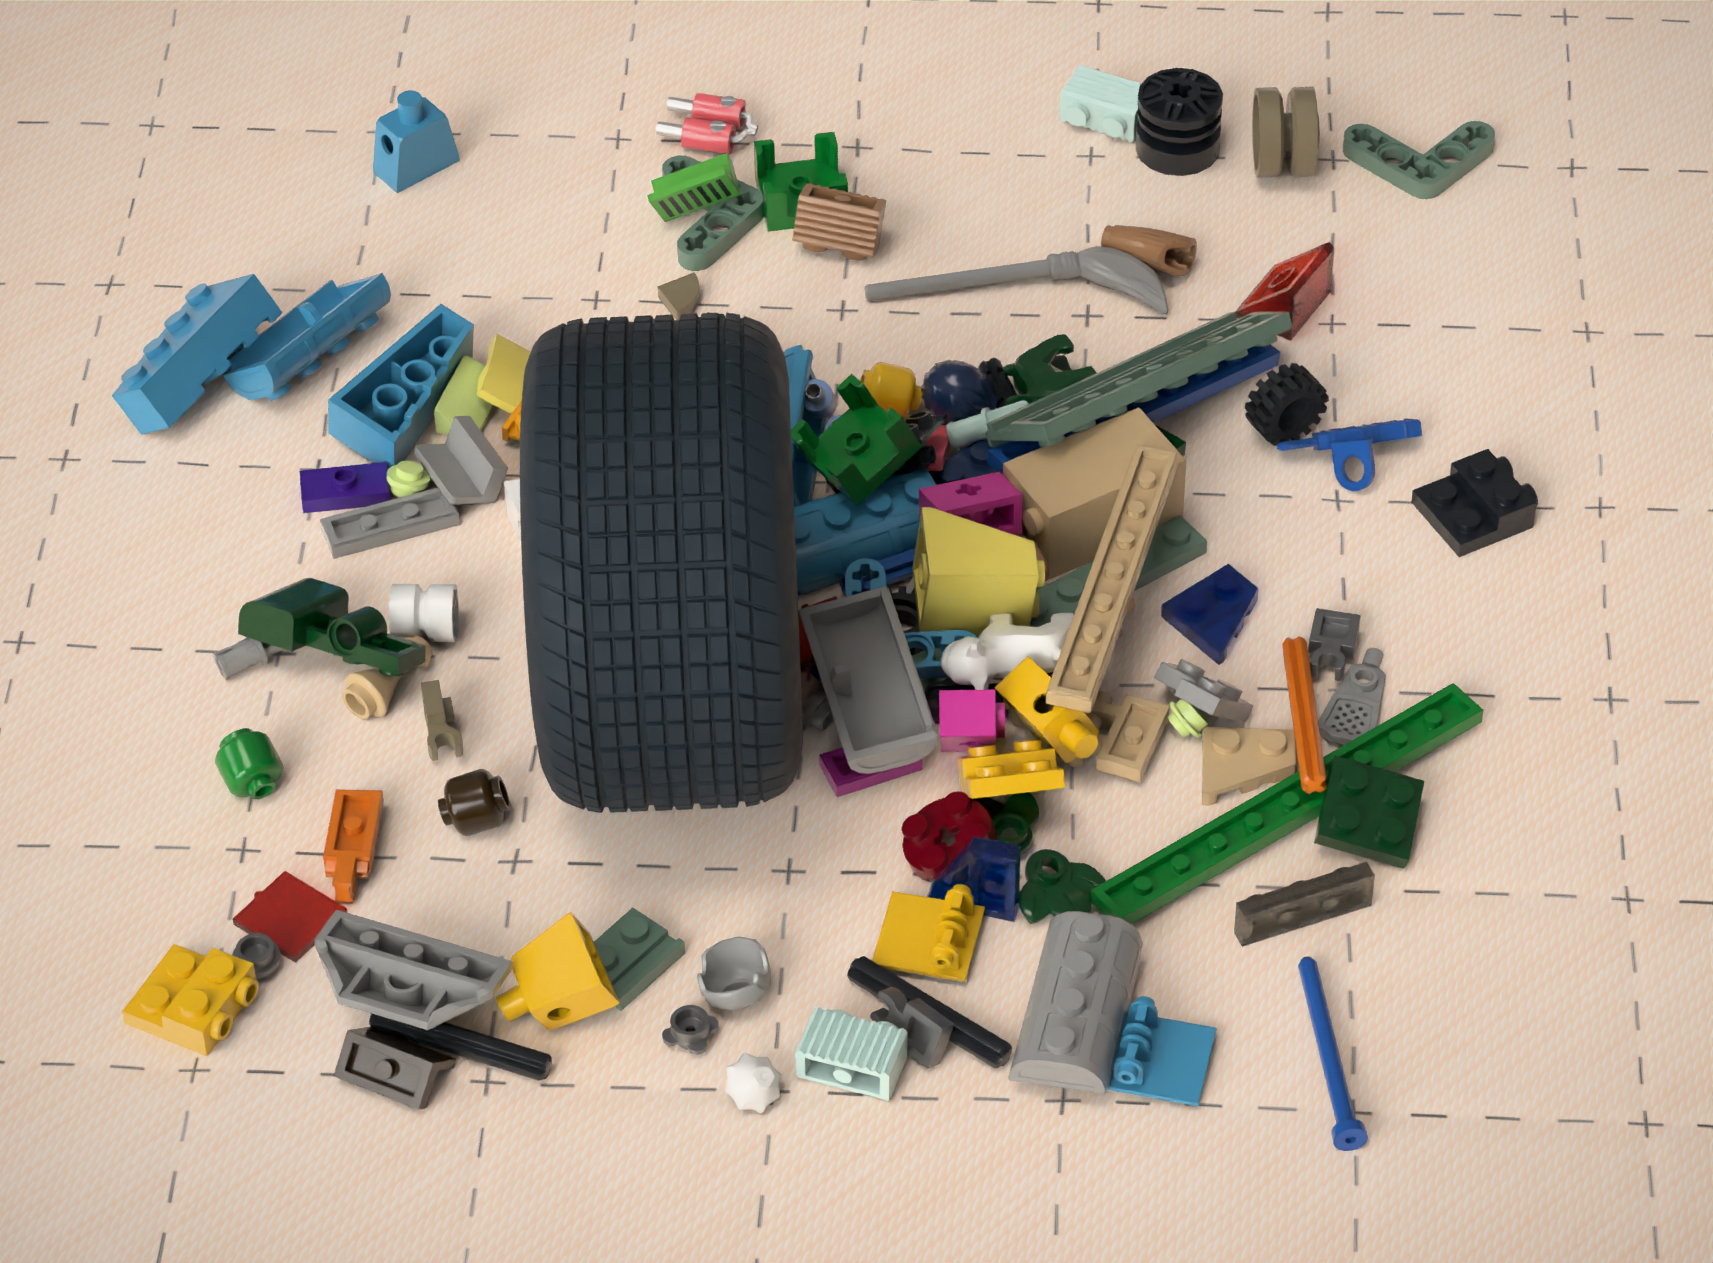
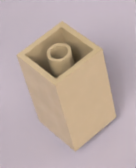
M1139 407L1099 423L1093 428L1065 437V440L1058 444L1041 447L1003 463V475L1022 493V534L1028 540L1034 541L1035 547L1046 560L1049 569L1048 580L1095 559L1136 445L1179 453ZM1180 453L1179 465L1157 527L1179 515L1183 517L1186 459Z

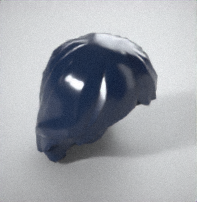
M945 360L936 363L924 375L923 384L921 385V398L924 401L925 408L930 410L932 416L947 414V419L941 425H947L952 421L956 422L981 414V410L986 407L990 410L996 408L997 398L993 394L994 387L988 378V374L972 364L958 360Z

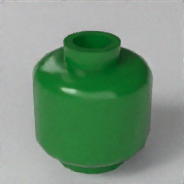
M242 728L224 737L220 742V749L217 751L215 764L230 793L238 797L250 796L252 799H261L271 794L276 788L275 783L280 779L284 767L267 734L252 731L249 728Z

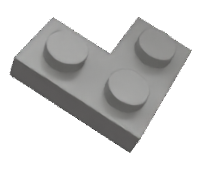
M1180 659L1178 665L1161 662L1154 678L1175 689V696L1212 716L1246 722L1254 705L1240 698L1243 692L1241 689L1220 679L1216 682L1204 677L1205 670L1183 659Z

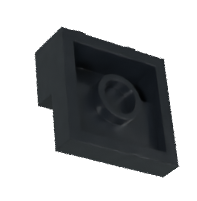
M1485 449L1452 462L1450 476L1414 489L1412 491L1411 503L1456 555L1462 557L1533 528L1538 498L1534 488L1529 483L1520 485L1513 477V468L1506 457L1500 456L1496 458L1489 449Z

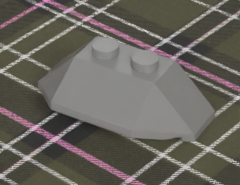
M335 910L315 938L316 950L338 1004L425 1030L446 1023L493 999L513 969V961L340 910Z

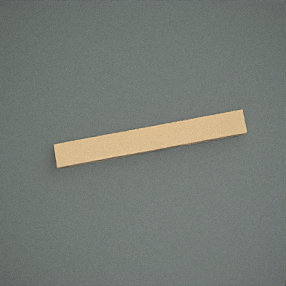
M1142 445L1135 446L1048 685L1046 704L1092 712L1178 468L1179 453Z

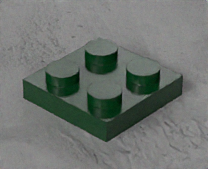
M1335 755L1329 767L1327 787L1324 791L1314 843L1404 869L1410 858L1424 781Z

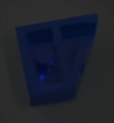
M1227 564L1163 603L1161 617L1215 663L1220 665L1227 657V649L1234 637L1237 638L1241 632L1244 618L1250 615L1258 601V587L1230 564Z
M974 836L931 884L927 897L945 900L948 890L953 889V886L957 884H963L970 888L971 894L974 897V905L985 907L984 916L1015 922L1019 910L1021 846Z

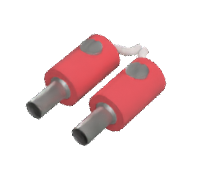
M697 93L694 100L676 97L668 98V111L692 114V118L687 117L683 125L658 121L656 135L679 138L684 148L731 154L734 143L743 141L750 134L756 135L758 125L752 124L751 115L746 113L745 100L736 99L732 96L723 97ZM746 119V125L749 129L736 136V129L740 130Z

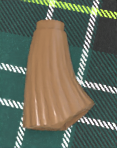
M1107 225L1101 239V247L1124 251L1138 258L1152 269L1180 277L1189 274L1197 253V241L1195 238L1152 228Z

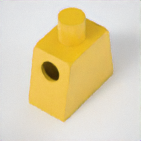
M1027 656L995 689L1030 733L1037 739H1042V744L1046 747L1055 748L1056 756L1064 763H1069L1076 757L1080 759L1089 757L1097 748L1099 730L1084 711L1052 705L1053 707L1047 713H1038L1035 710V702L1039 697L1042 696L1046 700V691L1051 677Z
M572 912L563 916L511 957L510 961H513L512 970L518 985L496 997L499 1008L509 1022L530 1011L547 1030H555L620 1004L590 932Z

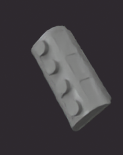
M887 586L798 609L851 770L867 774L882 772L911 764L929 755L938 742L935 723Z
M1080 911L1064 912L1056 915L1050 921L1008 1077L1009 1081L1103 1094L1108 1093L1141 960L1143 942L1140 933L1132 924L1121 918Z

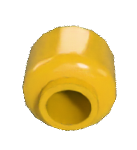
M877 362L870 370L865 369L863 371L860 381L866 386L877 404L886 412L891 407L904 420L910 410L917 412L922 392L921 386L916 385V377L911 369Z

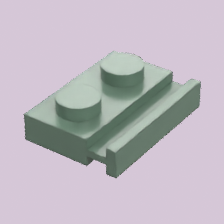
M633 907L594 941L620 1004L616 1005V1008L620 1011L685 954V944L682 939H673L668 935V930Z

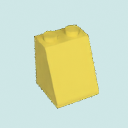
M922 507L912 567L920 632L966 630L975 636H979L990 625V616L1002 613L1012 614L1013 624L1016 626H1030L1031 618H1037L1039 615V593L1036 589L1037 587H1044L1045 564L1043 560H1037L1034 541L932 507Z

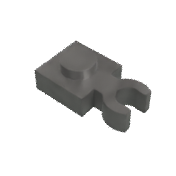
M1316 608L1308 646V653H1312L1310 662L1312 677H1317L1320 667L1331 666L1335 669V680L1340 681L1343 678L1345 658L1353 660L1361 615Z
M890 987L879 991L878 997L887 1003L889 1010L881 1008L873 1011L870 1015L872 1021H886L894 1024L899 1029L904 1028L907 1031L908 1054L926 1068L940 1064L954 1023L919 998L907 1002L905 995L897 988Z

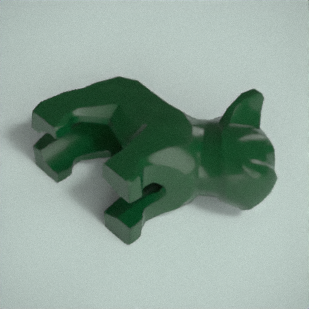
M1066 334L1056 335L1021 354L1015 363L1004 366L1003 372L1008 376H1012L1015 389L1020 394L1007 398L1004 404L1007 406L1022 400L1030 404L1097 372L1092 366L1071 370L1065 355L1074 352V345Z

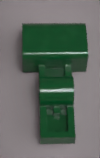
M301 579L245 603L239 612V635L292 652L304 646H309L340 656L344 662L349 664H365L378 668L381 674L387 676L404 675L407 670L425 663L426 645L388 634L385 618L373 607L365 606L348 614L349 596L347 591L342 587L317 579Z

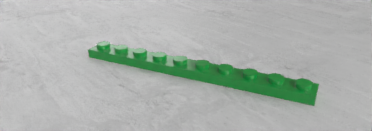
M1452 683L1324 756L1326 782L1330 763L1335 755L1397 772L1480 724L1483 718V709L1458 686ZM1298 771L1091 889V903L1103 915L1121 918L1130 924H1134L1319 817L1324 791L1321 793L1314 791L1311 794L1304 792L1301 787L1300 772Z

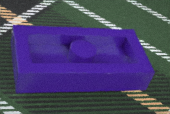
M386 462L299 471L303 513L361 508L390 500L389 483L386 479Z

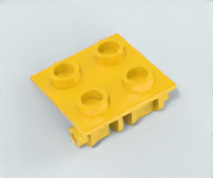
M957 884L953 886V889L948 890L945 900L892 891L872 961L885 969L966 982L985 907L974 905V897L971 894L970 888L963 884Z

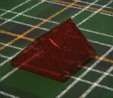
M1327 242L1275 264L1235 311L1236 317L1239 319L1252 312H1289L1293 328L1278 334V336L1291 341L1331 293L1335 249L1333 245Z

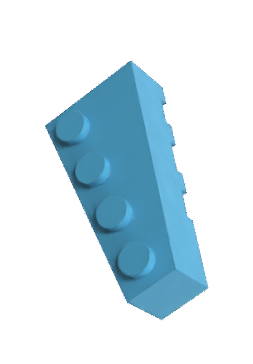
M255 274L209 286L202 283L191 289L185 296L186 303L182 308L165 321L164 326L166 328L159 337L153 339L144 347V355L139 362L126 370L121 376L123 382L112 394V397L141 435L170 428L206 391L201 384L214 380L232 365L227 357L235 353L242 346L249 348L259 337L255 329L264 321L273 323L283 313Z
M443 304L437 306L328 399V434L372 463L386 462L387 471L390 467L405 461L434 418L435 407L462 357L466 355L473 358L474 324Z

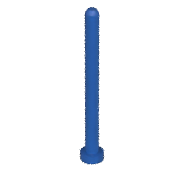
M1309 956L1303 957L1298 964V969L1336 1120V1125L1331 1130L1333 1144L1342 1151L1356 1150L1362 1147L1368 1140L1366 1127L1362 1121L1355 1118L1317 962Z

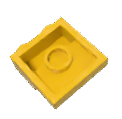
M1042 739L1014 742L1015 750L996 752L995 744L968 747L969 756L957 757L961 792L966 793L972 799L1065 788L1063 769L1057 767L1055 748L1042 747Z
M173 944L123 1009L124 1023L208 1056L217 1042L223 1041L228 1036L234 1019L243 1007L249 1006L257 995L259 983L256 979L254 963L213 947L204 956Z

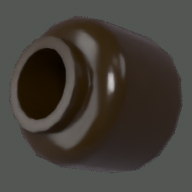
M478 769L450 778L444 787V798L438 799V808L446 826L453 824L456 830L465 836H471L499 827L504 821L505 812L511 809L508 792L502 778L499 775L493 777L485 769Z

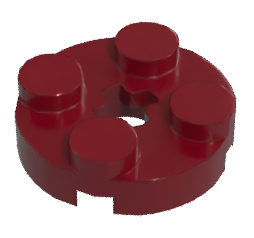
M961 791L952 792L945 798L926 805L916 814L906 818L901 828L904 835L902 843L903 853L914 873L919 878L930 882L928 877L931 879H941L943 884L962 882L981 871L990 860L988 851L992 847L993 841L996 844L998 837L996 826L986 808L979 802L969 799L968 795ZM956 834L954 836L956 841L954 844L947 846L945 842H942L945 837Z

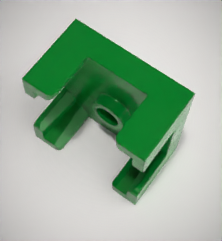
M835 132L818 133L814 136L815 159L775 164L774 141L771 139L754 141L755 181L757 189L764 196V218L768 232L794 229L798 198L806 184L811 183L812 185H820L821 187L835 188L838 191L844 190L848 192L846 174H839L838 145Z
M851 374L837 387L838 393L849 409L818 438L805 420H801L791 429V440L806 461L858 507L911 458L922 445L903 417L891 407L886 412L877 404L866 386Z

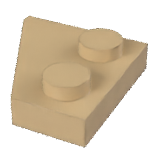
M1203 727L1202 805L1209 806L1217 803V795L1237 788L1244 794L1259 789L1265 783H1277L1293 775L1296 766L1294 730Z

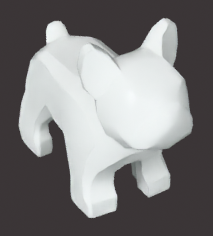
M1010 613L993 614L990 616V625L978 638L968 636L952 642L945 648L941 657V668L954 682L960 685H973L975 690H988L992 677L1005 678L1027 656L1046 673L1054 672L1074 614H1053L1050 623L1039 627L1016 626L1013 624L1012 614Z

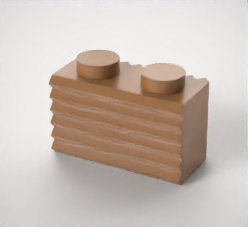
M811 183L806 184L798 198L792 241L803 243V248L813 252H824L827 248L842 251L843 256L851 260L861 261L867 259V257L873 258L880 244L886 200L869 197L868 195L862 196L859 193L845 192L844 190L838 191L835 188L829 189L828 187L812 185Z

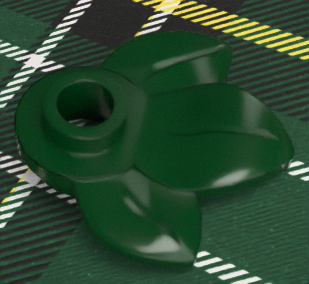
M1030 792L1012 794L1005 804L989 797L969 798L979 802L986 808L996 826L998 837L996 844L994 841L992 843L991 852L1001 857L1011 858L1020 856L1030 849L1033 838L1031 828L1039 819V807Z
M1039 850L1029 857L1025 865L1027 882L1019 892V907L1030 924L1041 921L1049 913L1054 917L1068 911L1091 913V889L1104 883L1106 880L1095 868L1088 864L1069 862L1063 854L1055 850ZM1042 866L1050 867L1057 873L1048 874L1043 870Z

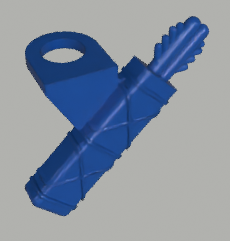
M1406 418L1399 421L1392 420L1372 423L1370 425L1364 424L1357 427L1350 426L1330 429L1328 431L1322 430L1312 433V438L1279 442L1277 449L1280 451L1313 447V450L1319 451L1332 449L1336 479L1345 489L1359 491L1367 488L1375 476L1372 444L1422 436L1420 420ZM1352 456L1359 458L1364 466V475L1358 482L1352 481L1345 471V464Z

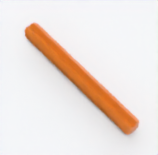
M1300 636L1295 639L1288 637L1284 640L1282 646L1301 787L1308 794L1314 791L1321 793L1327 787L1307 642Z

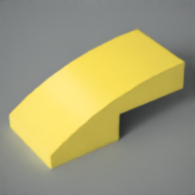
M496 333L488 346L487 364L478 377L477 396L512 414L522 400L524 372L531 352Z

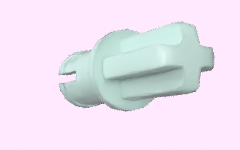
M1022 400L994 410L986 407L981 410V414L956 422H949L946 425V430L952 447L956 450L962 446L987 439V423L1028 405V402Z

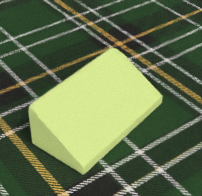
M464 355L435 407L436 433L448 435L455 416H470L482 432L495 405L477 396L478 377L485 366L469 356Z

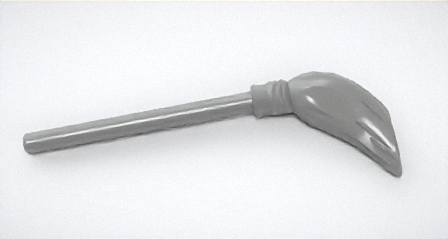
M1100 246L1087 248L1078 253L1066 251L1060 254H1049L1045 260L868 284L864 287L866 300L874 301L1049 276L1052 280L1062 278L1066 280L1081 276L1096 285L1129 294L1162 314L1167 315L1168 313L1162 283L1158 274L1151 267L1129 253Z

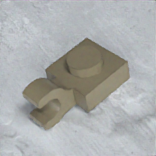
M439 680L421 682L430 759L432 761L438 760L437 750L444 745L452 746L455 749L456 757H462V735L457 729L448 726L455 724L451 697L442 698Z

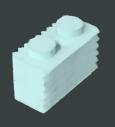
M1079 65L1074 75L1072 74L1071 79L1065 84L1064 89L1062 88L1060 119L1063 123L1068 121L1070 125L1083 126L1085 129L1090 128L1092 131L1097 130L1100 134L1105 132L1107 136L1120 137L1122 141L1127 139L1131 143L1136 138L1138 122L1137 101L1141 83Z
M816 1007L795 1052L796 1077L890 1101L908 1057L907 1031L904 1028L899 1029L890 1022H869L866 1018L860 1020L857 1016L852 1017L843 1010H822L820 1007Z

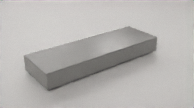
M434 488L320 519V524L332 557L335 559L458 526L460 521L455 505L448 502L439 488Z

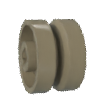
M1277 87L1256 88L1252 111L1253 162L1256 178L1279 176L1283 168L1284 152H1286L1289 172L1293 177L1315 176L1320 129L1314 87H1293L1287 95L1286 113H1284L1282 95Z

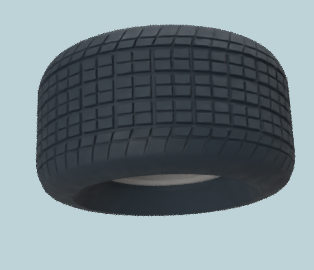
M728 312L725 318H719L718 313H702L701 317H698L697 313L681 314L679 320H674L673 315L670 314L656 315L655 319H653L652 315L635 316L634 322H629L627 316L610 317V320L607 317L590 318L588 323H584L582 318L568 321L567 325L562 323L543 333L532 347L524 372L520 420V522L524 618L532 715L541 768L551 790L559 799L584 810L587 808L588 811L602 813L604 807H608L610 813L627 812L628 808L631 812L648 811L649 805H654L656 811L672 810L673 807L676 810L693 809L696 803H699L701 809L717 808L718 805H721V808H737L739 802H745L746 807L760 804V800L766 802L785 792L794 781L801 762L803 744L789 377L782 347L773 331L762 322L747 316L740 318V314Z

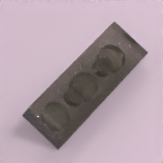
M1366 861L1351 867H1341L1331 873L1306 881H1296L1287 887L1265 894L1252 895L1245 900L1236 902L1234 934L1243 947L1372 906L1375 874Z

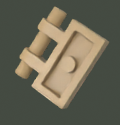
M1099 691L1092 712H1085V714L1098 730L1103 729L1105 726L1111 728L1107 735L1098 733L1097 748L1090 755L1097 756L1096 770L1140 782L1168 722L1170 706L1128 694L1125 695L1121 706L1111 704L1113 698L1108 692ZM1076 757L1068 764L1079 768L1083 765L1086 758L1080 759Z

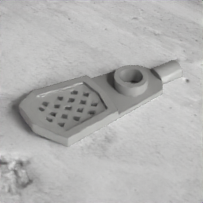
M1377 648L1367 649L1362 664L1351 665L1337 691L1333 693L1318 720L1320 734L1329 741L1347 744L1377 727L1386 674L1379 668L1383 659L1381 650ZM1359 679H1367V680H1369L1370 682H1368V683H1362V682H1359L1358 680H1359Z

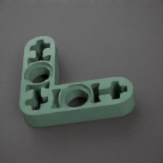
M1470 121L1461 125L1426 153L1421 154L1371 125L1354 124L1344 132L1343 153L1352 162L1411 196L1419 199H1431L1440 195L1493 153L1495 131L1487 123ZM1444 157H1453L1459 159L1460 161L1451 163L1445 162L1441 159ZM1392 158L1401 160L1402 163L1389 164L1383 160Z
M683 155L670 157L662 165V176L698 164L700 161ZM737 179L741 195L703 208L708 212L677 240V255L680 266L690 271H701L713 265L764 217V196L762 192ZM725 225L731 229L722 232L713 231L711 228Z

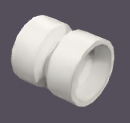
M392 584L389 599V630L391 635L401 638H412L413 636L421 637L422 634H427L431 642H456L459 620L458 589L456 584H430L426 591H422L419 584Z

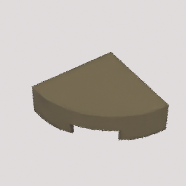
M695 273L657 286L658 298L676 320L680 319L681 314H691L693 312V306L696 304L700 294L699 281Z

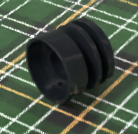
M1186 68L1160 70L1148 76L1139 86L1137 101L1138 122L1135 150L1140 161L1154 171L1175 176L1197 174L1211 167L1219 157L1223 92L1219 83L1208 74Z

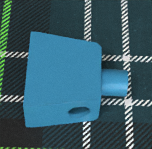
M413 90L400 93L397 97L398 108L379 117L376 122L373 172L396 193L460 161L448 118L426 97H422L419 92Z

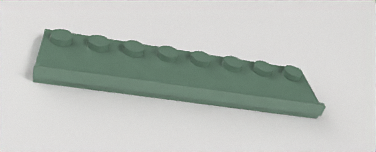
M1229 312L987 423L988 431H986L988 444L990 447H997L1008 441H1038L1041 447L1058 444L1065 440L1064 434L1070 431L1079 432L1096 426L1095 420L1100 417H1113L1127 411L1126 405L1132 402L1141 403L1158 397L1157 391L1162 388L1170 389L1187 384V377L1192 374H1206L1217 370L1218 362L1236 360L1247 356V349L1250 347H1261L1275 343L1278 334L1293 328L1289 312H1252L1237 319L1235 312Z

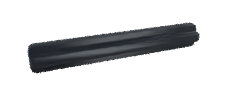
M861 956L852 961L847 977L854 984L879 998V991L890 987L899 989L905 995L907 1002L919 998L954 1023L949 1038L950 1042L993 1068L1004 1066L1009 1060L1012 1046L1007 1041L867 957Z
M372 1013L369 1019L370 1027L538 1081L548 1077L552 1065V1057L547 1053L447 1022L425 1030Z

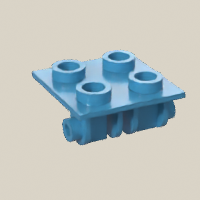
M1146 996L1138 997L1129 1006L1108 1090L1199 1106L1217 1028L1158 1017V1010L1153 999Z

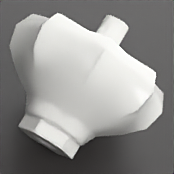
M743 1053L736 1063L726 1067L728 1081L724 1091L734 1099L739 1110L752 1109L763 1113L770 1103L779 1100V1083L782 1074L772 1066L768 1057H756Z

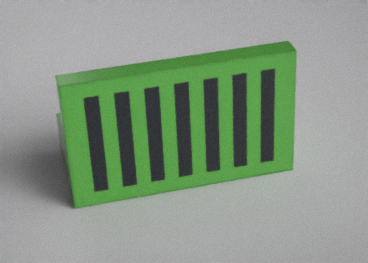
M725 153L651 180L654 193L647 195L652 207L664 222L739 196L741 193L732 159Z

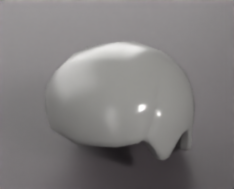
M739 936L721 940L706 949L702 954V973L697 974L698 984L702 996L705 997V1001L717 1009L737 1011L753 1006L768 990L771 982L769 960L765 949L756 939Z

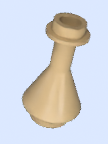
M420 636L404 638L426 645L425 663L417 666L419 668H426L430 664V658L433 655L428 642ZM378 668L350 673L345 678V690L342 692L343 702L349 711L360 719H367L371 715L381 718L385 716L398 679L403 675H383L379 672Z

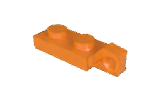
M336 789L323 854L325 876L333 877L332 886L335 888V902H354L358 878H368L369 870H372L384 805L382 790Z

